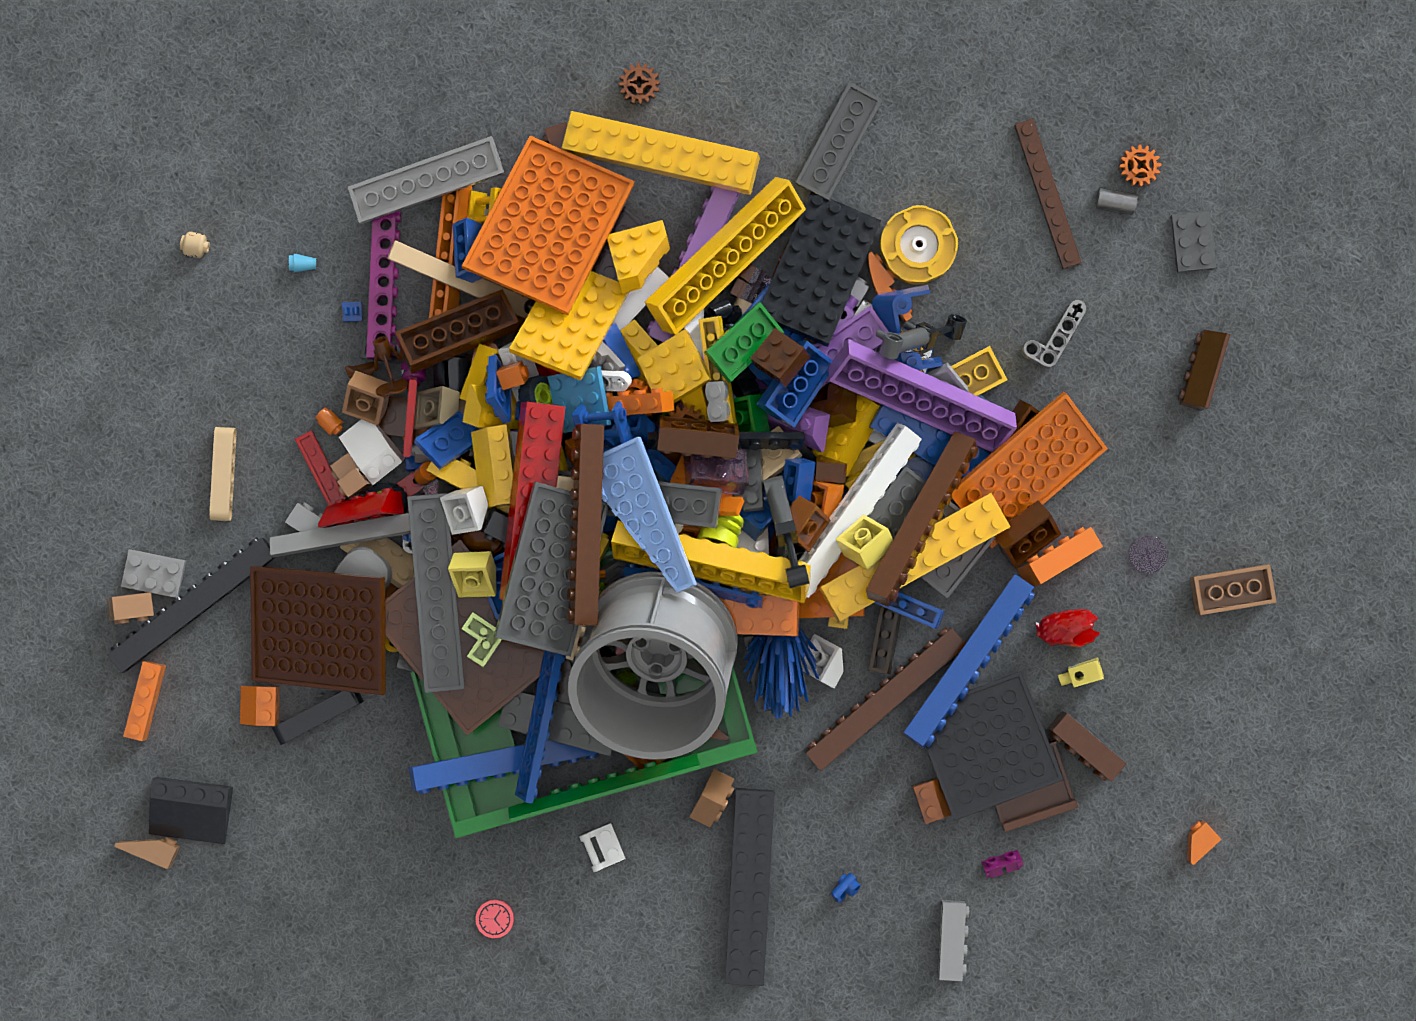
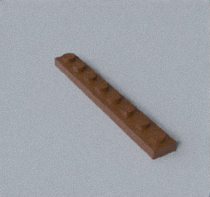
M1034 119L1017 123L1014 126L1061 267L1065 269L1081 264L1082 262Z

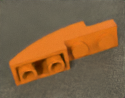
M870 252L867 256L868 270L876 295L896 291L894 288L892 290L890 288L895 283L893 280L895 278L894 274L882 266L883 261L877 253L874 255ZM910 309L908 313L899 315L904 322H908L913 317L911 315L912 310Z

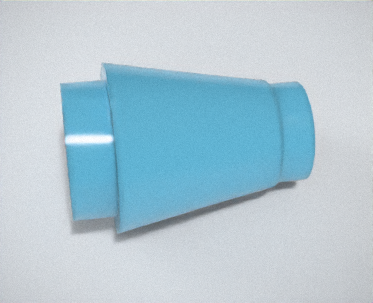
M299 254L289 255V271H294L295 273L316 269V258Z

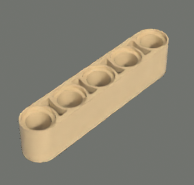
M215 427L210 496L211 521H231L236 428Z

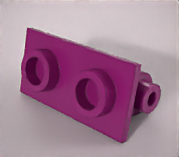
M1018 850L1008 851L1003 855L989 857L981 861L986 878L1003 875L1002 868L1004 867L1007 873L1019 870L1023 866V860Z

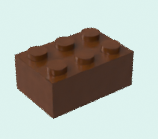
M1037 500L1019 515L1013 517L1008 522L1010 528L995 535L994 540L1003 556L1016 569L1059 537L1061 532L1050 512Z

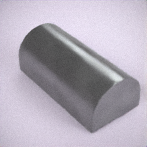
M1099 188L1095 208L1134 214L1138 195Z

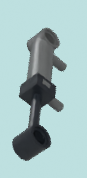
M950 314L946 325L940 328H935L926 322L918 323L916 326L905 322L903 327L908 331L902 333H885L882 330H877L876 337L883 340L879 353L886 358L897 359L900 353L920 347L926 350L934 348L937 337L943 334L950 339L960 340L967 320L960 315Z
M778 476L765 479L763 483L779 547L785 546L791 566L785 569L789 587L794 588L810 584L805 564L799 565L793 544L799 543L783 477Z

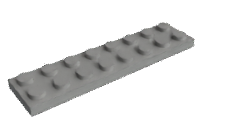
M490 136L348 186V190L358 222L363 224L505 173L494 139Z

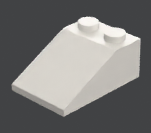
M359 420L339 436V439L360 471L372 485L405 459L379 425Z

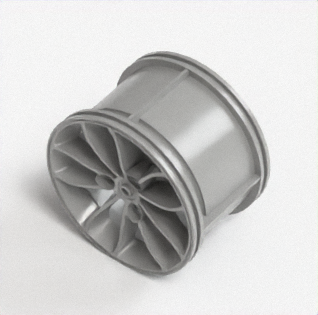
M662 572L633 574L609 585L599 595L598 625H585L586 629L581 647L570 672L568 695L573 712L590 735L603 745L622 754L642 759H666L689 753L704 744L714 734L721 722L738 647V636L734 620L723 602L709 589L697 583V585L689 589L676 592L662 575ZM612 645L622 648L626 653L612 657H601L599 649L603 646ZM630 667L641 677L639 689L618 678L611 670ZM681 673L705 682L703 686L694 691L676 693V677ZM647 680L666 682L668 693L648 692L646 690Z

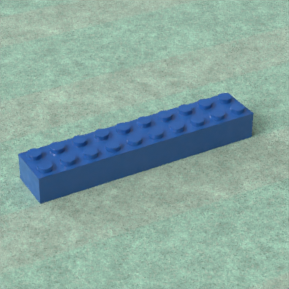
M1016 574L1013 576L904 731L906 738L922 749L932 745L936 739L934 736L936 731L941 732L947 723L945 718L948 714L950 716L953 715L957 709V701L965 698L969 692V688H967L969 684H974L980 676L978 672L980 668H986L991 660L990 654L992 651L996 653L1002 644L1001 638L1009 635L1013 629V621L1018 622L1024 613L1023 607L1025 604L1029 606L1034 599V586Z

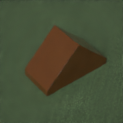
M817 455L815 481L846 483V463Z

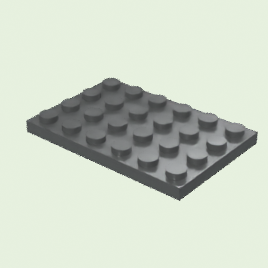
M904 466L896 476L895 481L887 487L884 496L877 501L872 513L867 517L888 528L894 540L926 481L907 466ZM950 502L943 509L941 520L960 509ZM995 537L986 540L921 576V578L948 599Z

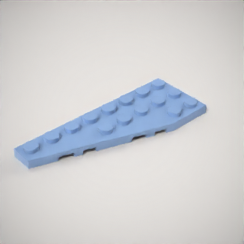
M641 437L631 439L604 452L603 501L610 506L611 511L615 516H618L625 525L626 530L642 550L646 551L650 556V560L662 571V575L676 592H682L697 585Z

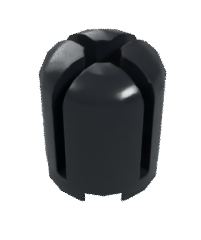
M465 354V357L457 355L433 365L434 388L445 386L460 392L461 395L472 365L471 355Z

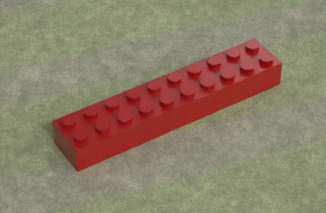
M521 402L499 597L501 600L504 599L533 482L553 487L557 485L565 406Z

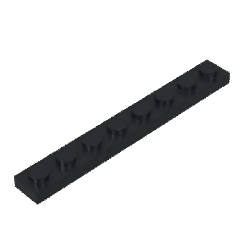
M648 432L646 440L647 449L658 451V432ZM739 432L738 450L802 449L805 439L804 432Z

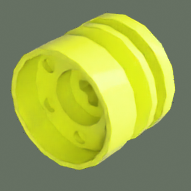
M740 515L719 516L717 529L701 527L697 539H707L716 544L725 543L730 547L737 548L739 542L737 536L742 532L741 528L744 525V519Z

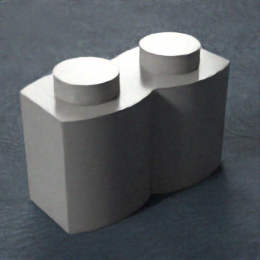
M726 381L707 382L705 393L709 401L707 415L710 422L728 420L730 417V406L727 401L729 389Z

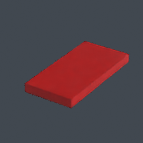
M409 376L403 457L411 456L417 389L416 376Z

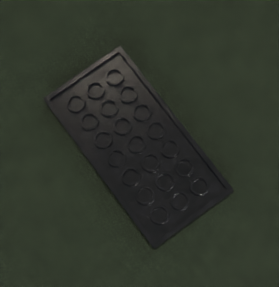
M810 192L804 206L806 210L798 219L762 301V305L780 327L828 347L881 220L835 200H827L820 195Z

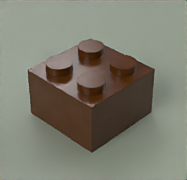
M774 328L750 359L759 370L786 388L810 356L804 347Z

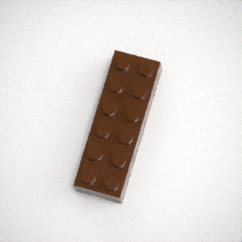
M501 289L396 331L395 337L412 374L477 348L479 344L484 345L518 331L519 322L504 290Z

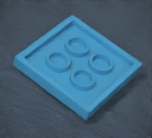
M601 366L588 368L581 381L565 374L547 376L553 405L565 406L563 433L573 432L575 425L571 415L577 406L585 405L589 414L609 412ZM611 420L593 421L591 424L606 426L611 425Z

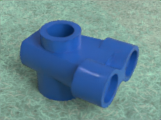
M849 873L847 876L844 874L838 880L839 885L830 894L835 901L841 903L846 894H849L851 897L854 896L860 889L861 884L857 882V878L852 873Z

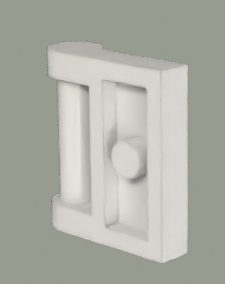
M611 823L579 836L592 862L593 872L626 859ZM594 836L605 859L601 863L590 840Z

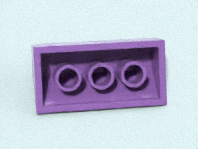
M808 407L795 428L767 413L770 428L775 429L779 426L783 432H804V444L807 447L824 452L830 414Z

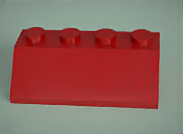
M385 488L381 490L382 493L378 494L377 492L366 493L365 497L352 496L348 501L346 499L336 500L335 504L326 507L318 527L326 528L404 514L402 494L400 491H393V488Z

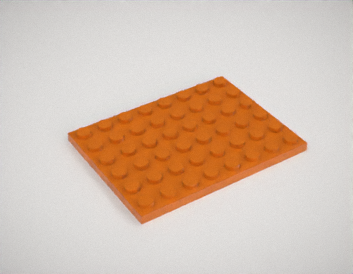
M529 136L468 252L462 268L569 315L635 185V181L533 136Z

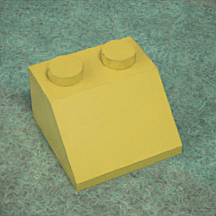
M491 551L454 553L448 570L458 597L496 596V565Z

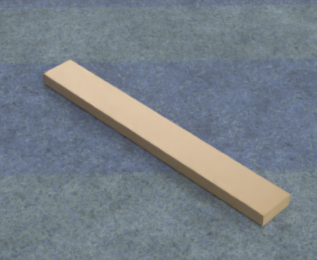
M396 240L393 242L387 257L388 260L478 299L503 289L515 315L524 319L527 318L528 314L524 311L523 306L528 298L522 297L483 278L474 283L456 277L455 266Z

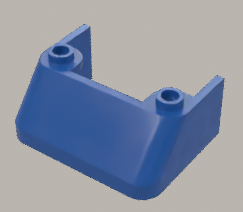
M924 285L877 294L872 300V308L889 332L901 333L898 315L906 314L910 311L912 307L911 297L930 294L929 287ZM914 351L900 353L898 358L894 359L917 370L943 366L940 356L922 360L921 356Z

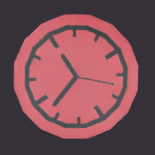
M493 899L483 903L476 914V925L479 931L489 938H500L506 935L514 923V913L511 907L502 900Z

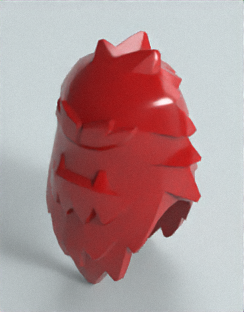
M1068 609L1059 613L1055 612L1043 617L1040 623H1035L1037 629L1036 636L1050 646L1082 647L1094 642L1095 638L1100 635V632L1094 631L1092 628L1094 626L1093 623L1097 621L1098 617L1087 609Z

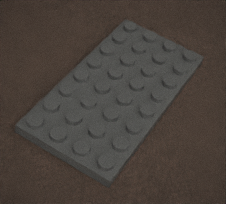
M533 482L494 637L571 657L579 626L569 624V620L566 617L570 600L567 599V591L570 588L568 570L571 568V560H569L568 553L572 542L569 539V531L572 528L570 510L573 508V500L570 497L571 491ZM603 500L601 507V535L609 505Z

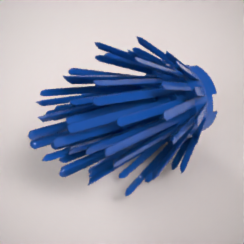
M800 620L798 636L756 635L746 648L749 651L744 657V661L750 655L751 657L743 672H746L753 662L746 680L747 683L752 677L763 649L755 703L758 701L759 695L763 697L766 682L764 711L767 710L768 705V708L771 709V714L775 713L776 719L782 718L783 709L786 713L789 712V716L792 717L795 700L796 709L800 712L798 692L800 697L804 694L805 701L808 702L802 664L806 674L809 675L810 673L804 659L805 656L815 677L819 679L816 671V659L809 647L814 649V651L818 650L800 628Z

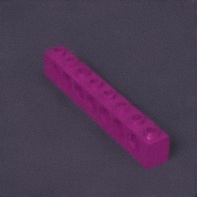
M401 211L372 220L366 357L369 360H374L375 358L373 341L381 335L386 336L389 344L393 345L396 350V345L392 343L396 332V325H393L394 317H397V306H394V299L398 298V287H395V280L399 278V268H396V263L389 260L390 265L387 268H381L380 264L383 260H388L387 257L395 240L400 242V230L397 229L398 223H401ZM390 222L392 224L391 228L383 230L382 226L384 223ZM384 241L391 242L388 249L381 248ZM382 279H389V284L386 287H380ZM381 298H388L387 305H379ZM382 316L387 317L385 325L378 324V320Z

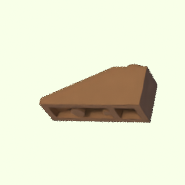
M168 837L165 839L119 841L114 846L165 869L172 867L180 848L176 844V840Z

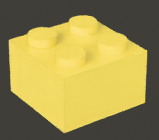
M862 515L839 535L836 541L844 556L868 570L886 554L893 542V538L888 528L866 515Z

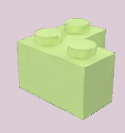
M472 612L462 627L463 631L477 639L467 657L484 667L502 639L494 637L496 627Z

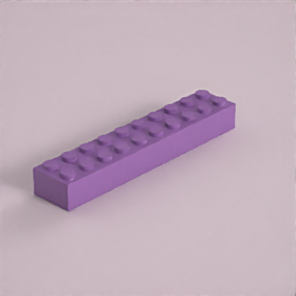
M711 187V198H706L703 204L702 212L704 213L702 217L698 216L695 222V233H690L686 242L687 251H682L678 260L679 268L727 224L740 195L739 192ZM656 320L654 322L651 321L647 328L649 336L660 343L674 336V334L662 331Z
M849 339L829 365L830 382L953 435L954 431L972 437L976 439L977 446L994 452L1017 429L1014 412L899 361L886 358L880 353Z

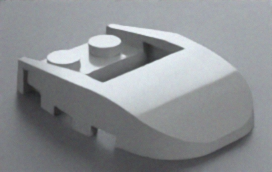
M363 546L351 549L334 571V573L385 577V591L392 579V570L389 563L373 550Z

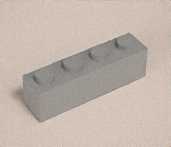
M941 900L938 957L939 980L963 981V976H966V964H963L964 957H967V945H964L965 937H968V926H965V919L969 918V906H966L965 901Z

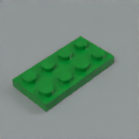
M758 302L704 353L729 383L752 363L751 356L774 328L782 333L784 331L762 303Z

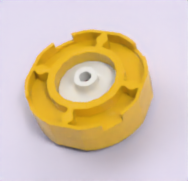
M916 205L902 210L890 218L881 234L879 249L886 268L894 274L895 278L908 284L922 285L943 276L947 272L957 253L958 238L946 215L927 206Z

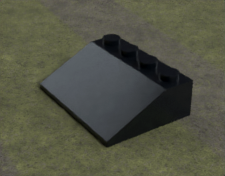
M163 777L152 778L149 802V834L225 844L233 787Z

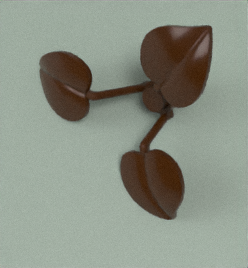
M379 337L373 341L375 348L373 350L375 354L374 362L356 366H345L349 378H352L355 371L372 376L379 369V357L385 362L390 383L380 385L376 389L377 395L385 397L401 393L408 388L407 380L399 379L394 381L388 359L391 358L392 352L398 360H403L404 357L401 352H396L393 345L389 344L387 337Z

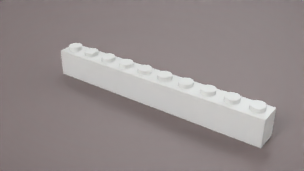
M899 423L895 425L829 517L831 521L810 552L805 551L799 561L811 565L810 585L806 597L809 598L816 591L817 585L827 576L832 564L839 559L842 551L836 538L862 515L868 516L872 513L877 501L884 496L887 487L895 481L897 473L907 464L912 452L916 451L922 439L905 425Z

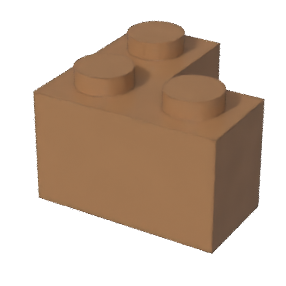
M349 453L330 465L332 468L331 474L340 485L338 489L343 496H358L372 486Z
M151 592L106 599L109 622L114 621L115 625L129 623L131 618H137V622L149 620L148 616L154 615Z
M713 769L692 810L690 818L708 827H711L714 821L718 822L722 814L721 811H724L728 803L726 797L730 798L734 787L731 786L734 778Z

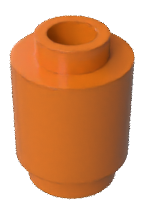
M326 407L315 417L317 423L330 436L333 434L335 436L338 435L344 428L342 426L344 422L331 409L328 410Z
M425 462L415 470L414 477L417 483L427 485L436 478V476L427 471L431 462Z

